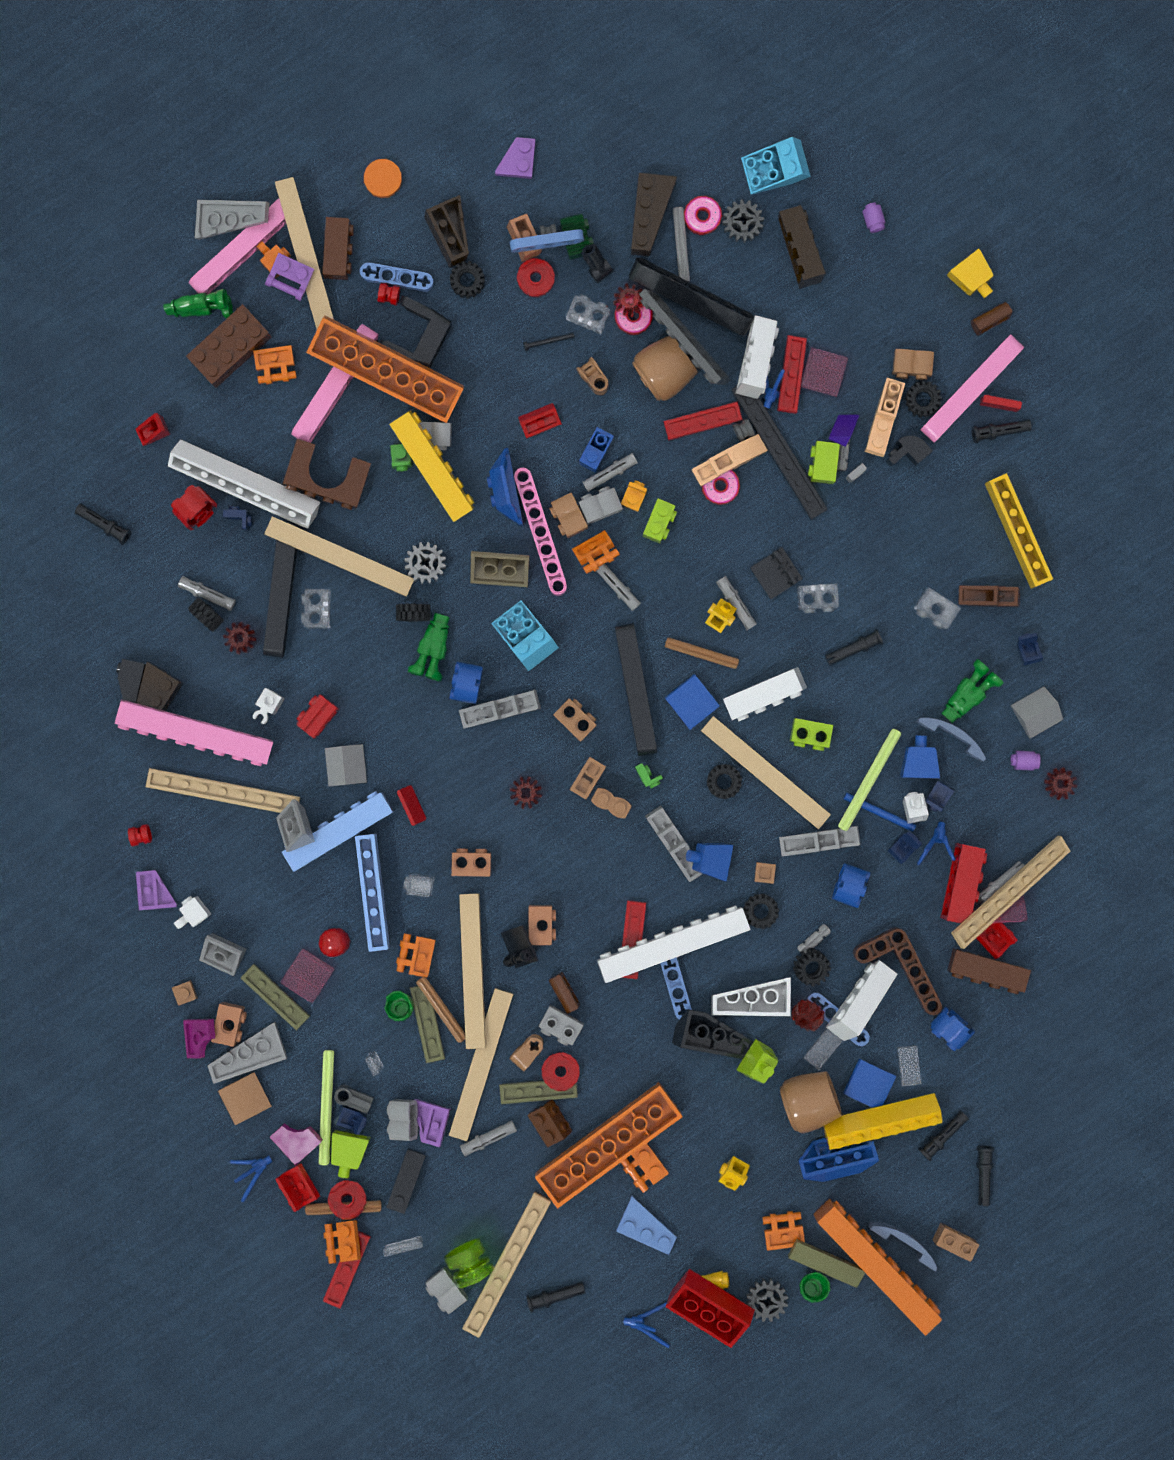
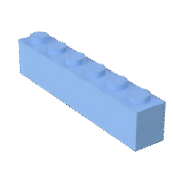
M377 791L367 796L368 800L364 803L358 801L350 806L351 811L346 814L342 811L334 816L335 820L331 823L325 821L317 826L319 830L312 833L315 842L290 852L282 851L293 872L393 813L394 810L383 792L379 794Z
M377 834L355 836L368 950L369 952L388 950L390 942Z

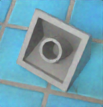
M1045 687L1010 705L1029 739L1063 720L1058 702Z
M363 744L325 748L329 786L367 782Z
M296 799L292 800L276 817L286 852L315 842L305 808Z
M211 933L205 938L199 961L234 976L247 949Z

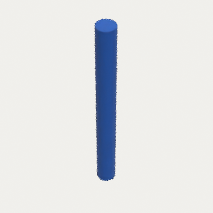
M846 792L843 799L851 803L854 796ZM866 801L861 806V808L912 832L916 827L915 824H908L906 820Z

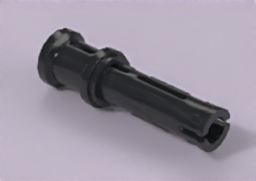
M1030 419L1000 425L989 423L983 427L973 426L971 430L974 443L987 439L992 441L998 436L1031 431L1032 425Z
M82 503L76 507V515L104 530L106 536H112L121 545H124L130 538L132 531L119 526L117 521H109Z
M874 629V632L869 635L859 636L857 638L858 641L825 654L826 660L834 657V659L827 661L829 666L860 651L868 652L871 647L879 644L883 645V640L878 630Z
M960 1110L936 1136H930V1140L922 1148L919 1147L918 1150L931 1162L932 1157L939 1150L944 1149L943 1144L969 1118ZM957 1122V1124L946 1134V1132Z
M980 1145L976 1147L978 1151L976 1166L979 1169L978 1205L990 1206L991 1170L994 1167L992 1163L994 1147Z
M581 1281L550 1292L544 1290L542 1293L531 1297L527 1295L526 1298L530 1312L533 1313L536 1309L542 1307L549 1308L555 1302L586 1294Z

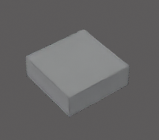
M862 463L846 479L849 483H852L867 468Z

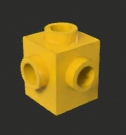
M720 599L717 605L713 603L707 613L710 615L705 623L722 633L726 625L730 627L736 617L733 614L737 608L729 602Z
M733 1156L727 1164H722L719 1170L721 1176L718 1182L735 1191L740 1185L743 1186L748 1178L746 1174L750 1165Z

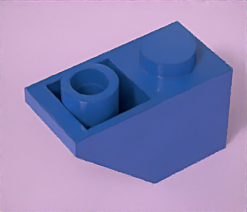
M597 427L579 460V464L596 473L614 436Z

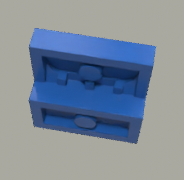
M695 674L665 697L666 701L689 730L720 707Z
M859 1059L843 1094L872 1108L883 1106L896 1076Z

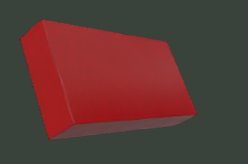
M984 395L980 399V405L1013 412H1018L1022 405L1021 401Z

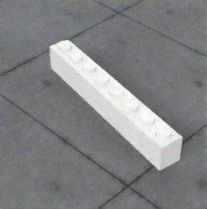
M181 439L170 452L168 467L308 529L317 516L320 505L319 501L297 491L285 489L286 486Z
M737 905L727 908L723 914L719 915V912L708 915L709 919L701 921V918L691 921L690 926L683 928V925L672 928L673 932L665 934V932L654 935L655 939L647 941V938L637 941L636 946L629 948V945L618 948L619 952L611 954V952L599 955L600 959L597 960L604 982L608 983L749 931L750 927L743 908H737Z

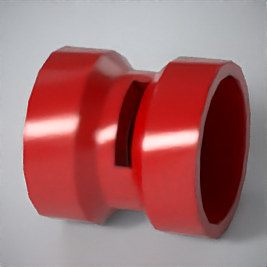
M381 283L378 291V302H390L391 305L397 306L400 286L394 285L390 287L385 283Z
M148 824L141 825L140 828H128V838L132 847L138 846L142 842L145 844L152 842V834Z

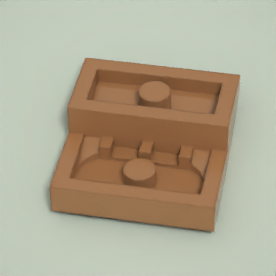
M255 1072L218 1090L234 1125L272 1107Z

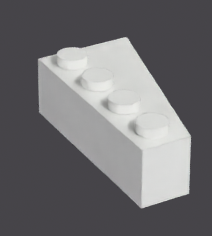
M754 316L736 394L758 399L761 393L764 394L767 384L766 378L771 364H769L770 357L772 358L775 349L773 341L777 338L779 328H776L777 321Z
M799 667L726 697L723 700L731 719L737 718L739 722L748 718V713L755 711L758 714L767 710L765 706L771 703L774 707L783 703V698L790 696L793 699L802 695L801 691L806 689L807 686Z
M880 960L867 965L864 970L865 974L856 982L852 992L826 1026L843 1041L861 1034L897 976V973Z
M791 977L712 995L711 1015L790 1016Z

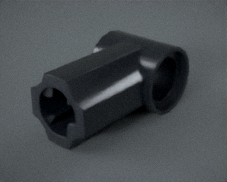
M594 243L582 248L581 255L590 268L588 269L590 275L597 283H600L614 272Z

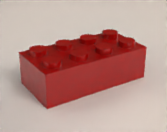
M959 843L955 844L954 856L956 860L952 861L940 918L962 923L975 911L973 910L974 903H977L979 899L978 883L981 884L983 879V872H981L982 864L985 865L987 860L986 849Z
M691 1269L685 1273L670 1292L666 1308L730 1348L751 1325L755 1309Z

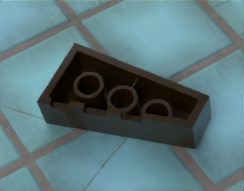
M639 173L631 255L650 256L675 188L677 176Z
M799 205L779 211L777 217L799 289L821 283L826 273L818 248L814 242L813 231L807 223L808 215L806 210H803L802 206Z

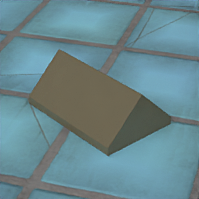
M471 551L470 583L528 587L530 557L529 555Z

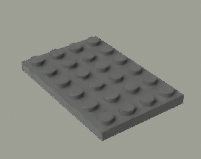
M644 289L639 294L642 297L640 302L645 308L653 310L655 313L653 317L659 324H665L667 327L665 331L668 335L680 342L678 346L685 354H690L693 357L691 361L698 369H703L706 372L704 374L705 378L711 384L726 385L730 382L731 379L663 299L657 293Z

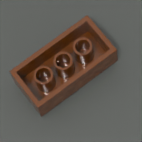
M242 304L186 357L217 388L254 354V350H259L272 336Z

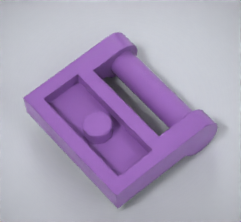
M278 253L265 285L268 287L273 286L295 296V299L301 301L314 269ZM276 274L300 284L299 290L276 280Z

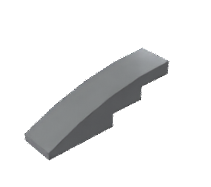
M533 690L461 709L459 713L463 729L541 709L537 692Z
M662 806L645 816L687 880L691 882L699 877L702 873L692 869L693 862L686 861V853L691 849Z
M858 826L850 827L848 831L838 828L779 837L782 856L861 845Z

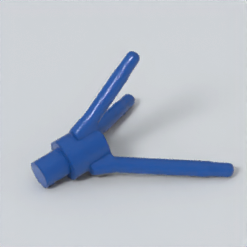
M784 369L780 371L773 388L769 387L768 376L766 378V395L764 397L766 399L764 407L770 409L772 403L779 397L780 390L777 391V388L785 372Z
M938 822L937 828L934 829L933 837L924 848V852L917 862L918 865L922 863L934 843H944L952 861L956 860L945 835L944 822Z
M269 1155L258 1160L230 1161V1164H251L253 1167L234 1180L235 1183L256 1172L241 1202L245 1201L258 1177L267 1168L266 1166L272 1163Z
M667 1302L637 1317L624 1318V1325L640 1330L663 1346L670 1347L668 1343L650 1332H656L655 1328L644 1324L645 1317L666 1307Z

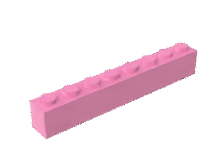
M122 699L114 723L118 724V728L129 731L130 728H133L142 735L155 734L157 739L164 741L170 738L176 740V744L186 746L187 743L195 745V749L205 751L206 748L211 749L214 754L224 756L226 753L232 755V759L238 761L248 759L251 760V764L262 766V763L267 765L273 741Z

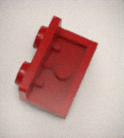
M999 917L976 938L994 959L999 958L1010 945L1018 941L1013 932L1001 922Z
M302 1163L285 1171L276 1178L279 1188L294 1212L320 1197Z

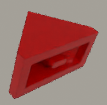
M154 413L136 428L143 446L171 435L163 417L158 413Z

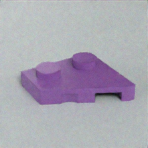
M516 137L495 170V176L532 179L535 139Z
M156 870L136 872L139 910L177 907L175 900Z
M414 1099L418 1105L417 1123L420 1127L421 1142L441 1147L451 1109Z

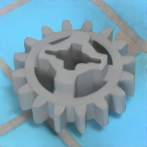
M420 542L419 548L413 545V552H407L410 558H405V562L409 563L405 566V570H410L408 576L414 575V582L421 579V584L425 580L429 584H431V579L438 581L437 575L443 576L441 569L446 568V565L442 563L446 558L440 557L443 551H436L437 545L431 548L429 542H427L426 546H423ZM422 551H428L431 554H423ZM416 556V559H417L418 561H417V564H415L414 567H413V566H412V561H413V558ZM422 560H429V568L426 565L421 566ZM438 560V567L435 571L433 563ZM420 572H425V573H427L428 575H421V574H419V573H420Z

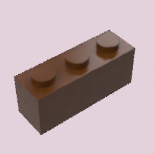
M326 217L323 276L325 279L348 280V274L352 272V263H349V255L353 254V244H350V236H354V225L351 224L349 218Z

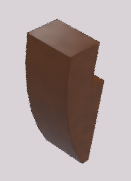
M959 585V605L1020 607V588Z

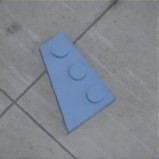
M631 1195L616 1232L669 1255L677 1236Z

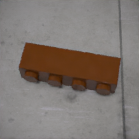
M954 948L947 971L952 973V977L963 979V976L971 978V982L981 984L984 981L989 983V987L1000 989L1001 986L1008 988L1007 992L1019 994V991L1025 993L1031 972L1027 968Z

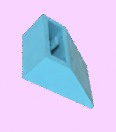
M790 137L741 157L751 194L794 184L811 177L801 140L795 137Z
M522 600L491 623L528 671L559 648Z

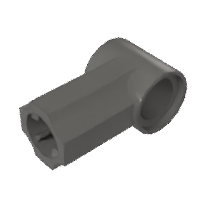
M348 1085L339 1086L334 1096L338 1104L349 1106L366 1114L374 1098L351 1089ZM343 1090L347 1091L349 1097L341 1099L338 1093Z

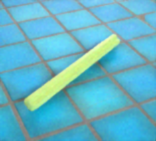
M892 729L842 817L838 825L840 829L848 831L901 736V732Z
M325 1050L323 1052L320 1137L323 1141L319 1144V1165H328L330 1162L334 1069L333 1050Z

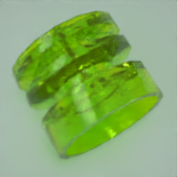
M480 1238L465 1242L444 1256L449 1270L459 1268L453 1275L454 1279H459L456 1283L458 1288L474 1285L494 1270L493 1264L488 1263L490 1261L488 1256L479 1258L485 1252Z

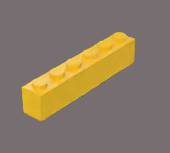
M410 410L389 425L453 522L473 510L474 500L470 494L466 495L463 491L464 485L458 477L455 479L451 473L453 468L448 461L444 462L441 455L443 453L440 448L432 444L430 440L432 436L426 428L423 430L419 424L421 419L417 413H412Z
M1007 473L985 483L1030 588L1032 589L1053 580Z
M935 1093L842 1115L823 1126L829 1149L832 1150L927 1126H934L942 1123V1114Z

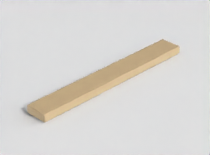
M291 177L276 181L275 185L298 262L314 269L306 289V294L316 329H318L324 315L333 320L334 318L295 181Z
M273 516L264 534L406 597L414 581L409 576Z
M714 716L703 727L701 732L817 829L829 818L830 813Z
M149 768L146 787L278 813H281L294 799L300 803V797L152 768Z
M1062 836L1055 837L951 932L960 948L965 949L1070 852Z
M460 894L466 1049L486 1048L480 894Z
M497 988L494 990L485 1018L486 1048L475 1050L449 1133L451 1137L464 1141L468 1140L513 993Z
M534 1191L463 1325V1330L478 1338L481 1336L551 1203L550 1199Z

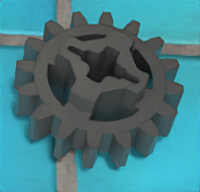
M742 199L739 205L734 201L732 204L733 208L728 206L726 209L728 213L723 214V218L727 219L722 222V225L727 226L724 232H730V239L735 236L736 242L740 238L743 240V243H746L747 238L753 241V235L759 236V230L763 228V225L760 223L764 221V217H759L762 214V210L757 211V204L751 206L750 200L747 204H744ZM736 211H738L737 216H733V217L731 218V216L733 215V213H735ZM744 218L746 224H742V221H740V219ZM755 225V227L750 232H748V228L750 226Z
M764 1278L761 1284L755 1281L756 1287H749L752 1293L746 1294V1297L750 1299L746 1304L755 1309L754 1317L757 1319L761 1316L762 1322H765L766 1318H769L770 1322H772L774 1316L780 1319L779 1313L785 1314L783 1307H788V1303L784 1301L788 1299V1295L783 1294L785 1288H779L780 1283L778 1281L773 1284L771 1278L768 1283L765 1282ZM773 1290L779 1294L780 1298L773 1295ZM767 1297H770V1300L767 1303H764V1300H766ZM754 1302L761 1305V1311L755 1306Z

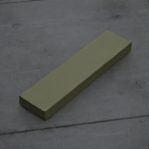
M255 963L241 977L252 990L295 1030H298L310 1017L301 1006Z
M419 986L410 987L426 1063L444 1060L445 1054L435 1009Z
M544 1080L499 1085L501 1104L578 1098L577 1084L567 1091L559 1092L550 1089Z
M796 1239L788 1254L789 1259L856 1288L865 1274L859 1266Z

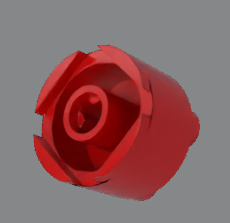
M190 485L181 498H177L172 502L171 507L173 508L172 513L188 530H194L193 526L196 525L199 528L214 514L212 509L213 507L217 508V503L201 487Z

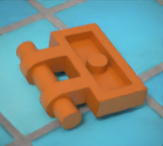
M291 345L253 351L256 370H264L263 376H257L259 384H273L275 381L282 380L283 382H288L290 379L297 378L296 371L288 372V366H295ZM281 368L282 373L271 374L270 369Z
M605 530L572 549L581 566L587 562L589 563L583 567L586 574L599 570L598 567L607 562L611 563L614 561V558L620 555L617 549L609 552L615 546ZM601 554H604V556L594 561V558L600 556Z
M404 933L403 940H400L399 946L401 950L396 960V971L404 972L405 966H410L409 974L428 978L436 939L416 936L415 943L410 942L411 934ZM408 949H414L412 960L406 959Z
M648 1143L632 1154L633 1161L629 1162L626 1158L621 1162L625 1173L631 1176L634 1180L633 1184L636 1188L639 1187L642 1193L649 1189L645 1181L649 1179L654 1185L669 1174ZM638 1165L644 1172L642 1176L634 1169Z
M787 1211V1214L776 1215L773 1213L769 1214L770 1216L762 1217L763 1225L771 1224V1229L764 1230L767 1251L791 1248L796 1239L805 1242L803 1226H795L794 1220L801 1219V1212L793 1213V1211ZM788 1221V1227H777V1223Z
M357 1220L336 1223L337 1231H333L332 1224L324 1225L325 1233L323 1235L324 1239L326 1238L327 1244L325 1253L328 1256L329 1264L336 1263V1255H340V1262L361 1259ZM334 1237H338V1249H335Z

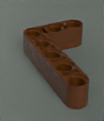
M897 927L891 928L854 948L853 956L860 963H868L893 950L922 1009L930 1015H937L941 1011V1002L907 934L902 929ZM900 932L901 939L894 942L892 939L893 934ZM879 940L884 942L882 950H876L875 944ZM861 949L867 950V956L864 959H859L858 952ZM904 949H909L910 956L903 959L901 952ZM913 966H917L919 969L918 974L915 976L910 975V969ZM925 983L927 990L924 993H920L918 988L921 984ZM930 1001L936 1002V1007L933 1010H928L927 1004Z

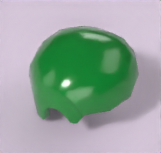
M393 991L386 996L384 1009L390 1019L405 1021L412 1015L414 1003L406 993Z
M819 1272L805 1275L799 1284L800 1294L811 1303L825 1300L831 1290L829 1280Z

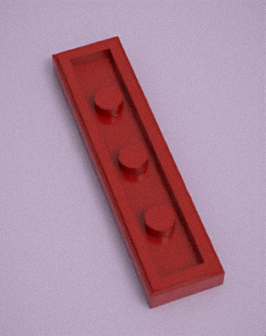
M787 336L783 363L785 372L781 379L777 411L797 413L807 338Z
M737 401L664 421V426L669 441L742 421V416Z
M627 900L622 947L629 945V948L636 946V942L642 940L646 902ZM638 971L622 978L638 979Z
M358 1231L362 1258L371 1236ZM361 1259L346 1262L339 1261L323 1302L341 1308Z

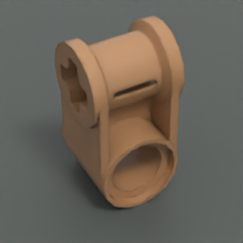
M592 357L582 367L576 368L578 374L596 395H604L608 391V379ZM602 381L605 383V386L602 389H598L595 387V383Z
M538 1034L530 1035L513 1052L509 1059L522 1071H525L542 1051L543 1038ZM531 1041L533 1043L538 1041V1047H531Z

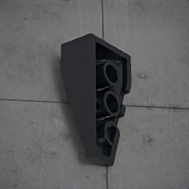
M688 1009L676 1024L672 1043L684 1049L743 1059L753 1041L705 1012Z

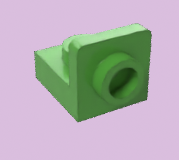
M403 444L390 445L392 468L396 469L397 472L408 471V468L412 467V460Z
M641 763L635 766L645 787L650 786V788L661 784L659 780L663 779L662 775L650 779L649 776L652 773L648 765L644 766Z

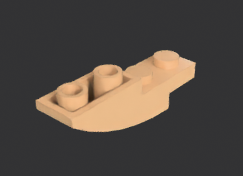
M890 378L886 379L871 425L865 452L884 457L905 383Z
M759 434L709 458L706 462L693 468L692 472L700 487L768 450Z

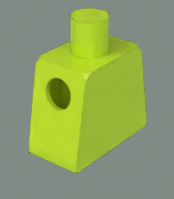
M755 1039L736 1070L752 1080L764 1084L774 1074V1068L778 1064V1059L772 1048Z
M334 1130L332 1133L331 1164L339 1166L338 1177L349 1178L350 1170L360 1167L370 1137Z

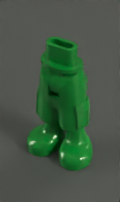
M219 289L209 294L199 293L191 296H181L178 299L172 300L171 303L163 305L166 314L174 315L175 317H179V315L181 317L211 315L212 309L221 310L223 316L227 319L233 313L231 298L227 295L226 289Z
M434 614L433 621L429 622L430 624L425 631L424 637L419 642L416 651L420 654L415 664L408 667V673L423 676L427 658L431 656L425 677L439 682L442 681L443 675L439 672L438 665L439 660H444L447 651L448 616Z
M979 659L973 664L974 672L970 679L964 678L958 684L957 690L941 713L951 723L957 718H961L974 706L979 705L986 698L985 691L993 686L1001 687L1004 684L995 673L990 672L982 684L976 687L975 684L990 671Z

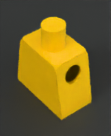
M977 249L947 274L969 296L978 290L982 297L986 298L993 292L987 282L994 275L980 249Z

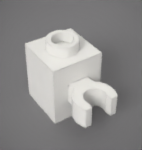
M265 688L255 704L261 709L253 714V719L262 714L264 719L261 723L266 724L268 713L275 715L285 698Z
M912 792L904 796L903 805L908 824L927 820L929 814L924 794Z
M190 896L182 902L183 906L179 909L184 916L174 922L178 929L188 922L192 927H195L209 917L211 913L198 896L194 898Z

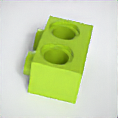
M794 718L790 741L794 742V746L805 748V744L813 745L812 749L824 751V748L830 747L833 725ZM799 728L806 730V737L804 739H800L797 736ZM819 731L825 734L823 742L816 740V733Z

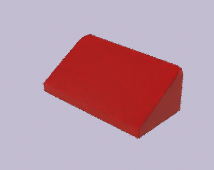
M553 403L518 417L526 439L561 425Z
M407 786L398 790V797L411 825L414 826L425 821L426 816L413 787Z

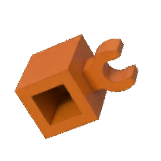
M263 242L257 245L258 250L264 255L260 262L269 272L278 253L287 257L291 256L284 247L280 249L275 245L270 250Z

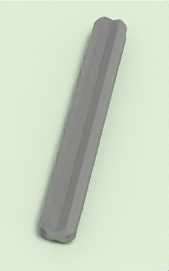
M675 207L673 209L679 277L690 281L683 207Z

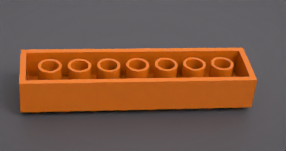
M326 315L322 318L306 352L447 423L464 389V385Z
M658 1082L535 1173V1179L558 1209L683 1117L682 1113Z
M829 1198L813 1214L817 1223L926 1336L942 1321L939 1315L941 1311L937 1308L938 1306L930 1298L926 1300L927 1296L917 1284L913 1286L914 1283L904 1270L900 1272L901 1269L897 1266L898 1264L890 1256L886 1258L887 1254L877 1242L875 1244L872 1243L871 1236L864 1228L859 1229L858 1222L850 1214L848 1216L845 1215L846 1211L837 1200L833 1202Z

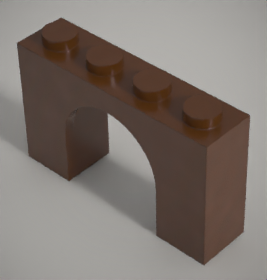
M297 439L283 484L286 485L285 489L294 492L299 489L305 491L304 495L315 498L317 495L323 497L322 501L333 504L335 501L341 503V507L348 510L357 508L371 463L352 457L344 482L335 488H322L314 483L309 474V464L315 444Z

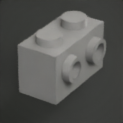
M549 1005L539 1023L542 1033L547 1036L552 1034L558 1037L557 1041L565 1046L568 1044L573 1045L584 1025L583 1022L552 1005Z

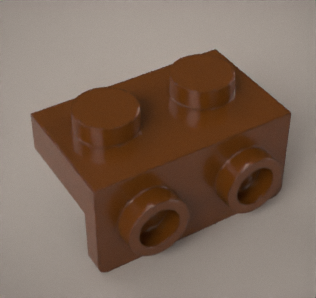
M549 1100L546 1104L527 1115L547 1148L564 1140L572 1132L569 1123L565 1120L554 1100Z

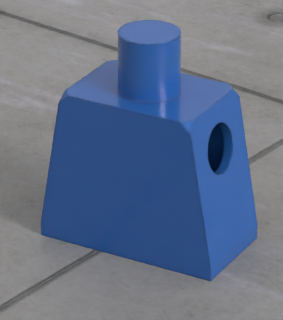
M916 735L915 747H906L900 777L940 779L936 748L927 747V736Z
M698 843L696 851H687L686 861L693 862L692 869L715 879L727 881L733 845L726 843Z

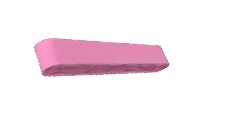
M277 199L269 207L268 223L244 229L190 279L189 284L198 294L211 293L258 250L257 245L260 242L265 244L286 225L280 199Z
M364 324L360 325L357 329V332L375 341L379 337L378 333ZM333 366L295 425L291 435L311 443L353 379V376Z
M1010 334L920 430L935 443L1023 350L1024 346Z
M519 468L515 472L514 478L551 593L561 596L566 592L567 585L530 471L527 468ZM526 473L529 476L528 480L520 482L518 480L519 474ZM525 492H533L534 498L532 500L524 499ZM533 509L540 511V516L536 519L531 518L529 515ZM537 528H544L546 534L543 537H538L535 534ZM543 546H550L552 552L549 555L542 554L541 549ZM549 564H556L558 570L555 573H549L547 566ZM561 582L564 588L562 591L557 592L553 589V584Z

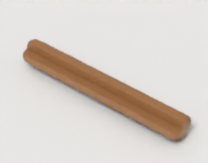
M667 638L665 643L666 648L736 669L739 663L737 658L672 638Z
M420 978L416 983L456 1041H464L465 1033L427 978Z
M366 1201V1206L362 1213L380 1212L382 1210L381 1201ZM342 1202V1203L345 1204V1205H348V1204H350L351 1202ZM328 1203L307 1204L305 1206L306 1215L333 1214Z

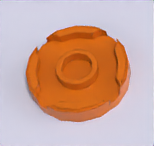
M377 159L366 168L364 183L367 190L373 196L389 198L400 189L402 174L399 167L393 161Z

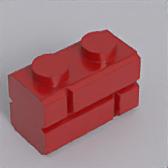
M321 694L318 697L315 695L308 703L310 705L309 709L306 712L303 710L297 717L298 723L296 725L314 739L320 735L339 711L336 705Z

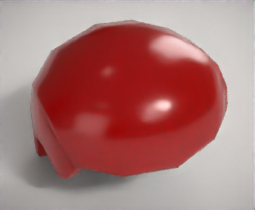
M330 928L320 935L318 945L324 955L338 957L349 949L350 938L343 929Z

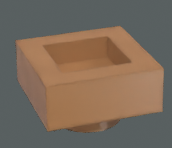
M756 862L754 882L774 884L776 864Z
M191 980L172 987L178 1006L198 998Z

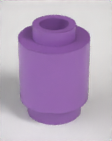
M876 203L866 205L862 213L867 229H870V233L884 230L886 222L881 205H876Z
M1015 751V754L1011 755V766H1014L1015 770L1034 771V769H1039L1040 754H1036L1034 751Z

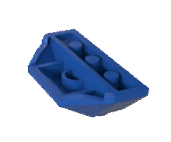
M505 448L490 469V476L487 477L488 487L493 488L494 494L490 496L492 507L496 506L499 513L517 525L523 526L509 449Z
M826 1138L812 1141L799 1159L803 1179L819 1182L859 1174L879 1162L873 1141L869 1140L860 1144L830 1150Z

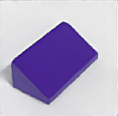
M838 415L828 439L846 447L859 415Z

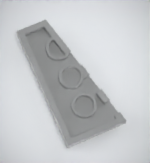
M197 200L195 239L200 240L268 223L269 203L263 201Z
M276 1022L207 1065L213 1084L287 1059L288 1057Z

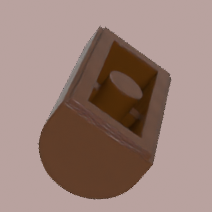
M1003 302L972 319L971 326L976 335L979 336L1010 319L1013 311L1007 302Z
M560 972L551 977L548 981L565 1012L568 1014L578 1009L580 1002L564 973Z

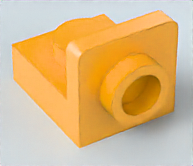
M636 480L634 483L629 482L621 505L638 512L647 492V488H644L645 484Z

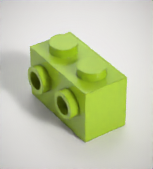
M817 441L815 446H811L810 457H813V464L809 465L808 476H811V482L834 484L836 482L840 444Z
M657 499L643 537L657 543H661L662 539L666 540L670 529H667L669 521L673 522L677 511H674L675 505Z

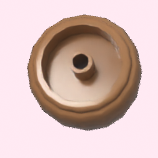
M670 336L642 349L635 355L632 362L641 377L640 379L658 401H666L675 396L698 373L688 356L678 346L677 340L672 339Z
M827 1071L792 1077L785 1080L782 1086H780L783 1105L794 1131L799 1133L811 1132L842 1116L840 1103Z

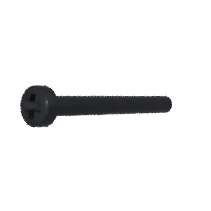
M574 333L531 343L524 341L523 344L525 351H529L531 347L575 337Z

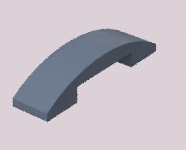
M933 718L916 719L915 722L931 732L939 727L968 745L964 751L965 753L980 762L985 761L986 758L977 743L958 727Z
M869 1222L868 1227L870 1230L886 1240L890 1234L894 1235L919 1251L916 1257L921 1263L934 1271L937 1270V1266L928 1251L912 1235L890 1224Z

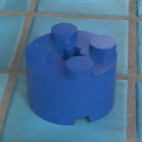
M456 662L449 699L476 704L483 667Z
M844 863L839 873L838 882L835 884L832 899L858 908L861 897H864L867 886H865V882H868L870 872Z
M947 1006L930 1023L932 1025V1033L939 1039L943 1037L947 1042L946 1045L953 1051L960 1050L975 1033L973 1028L969 1029L966 1027L968 1023L952 1009L949 1011Z

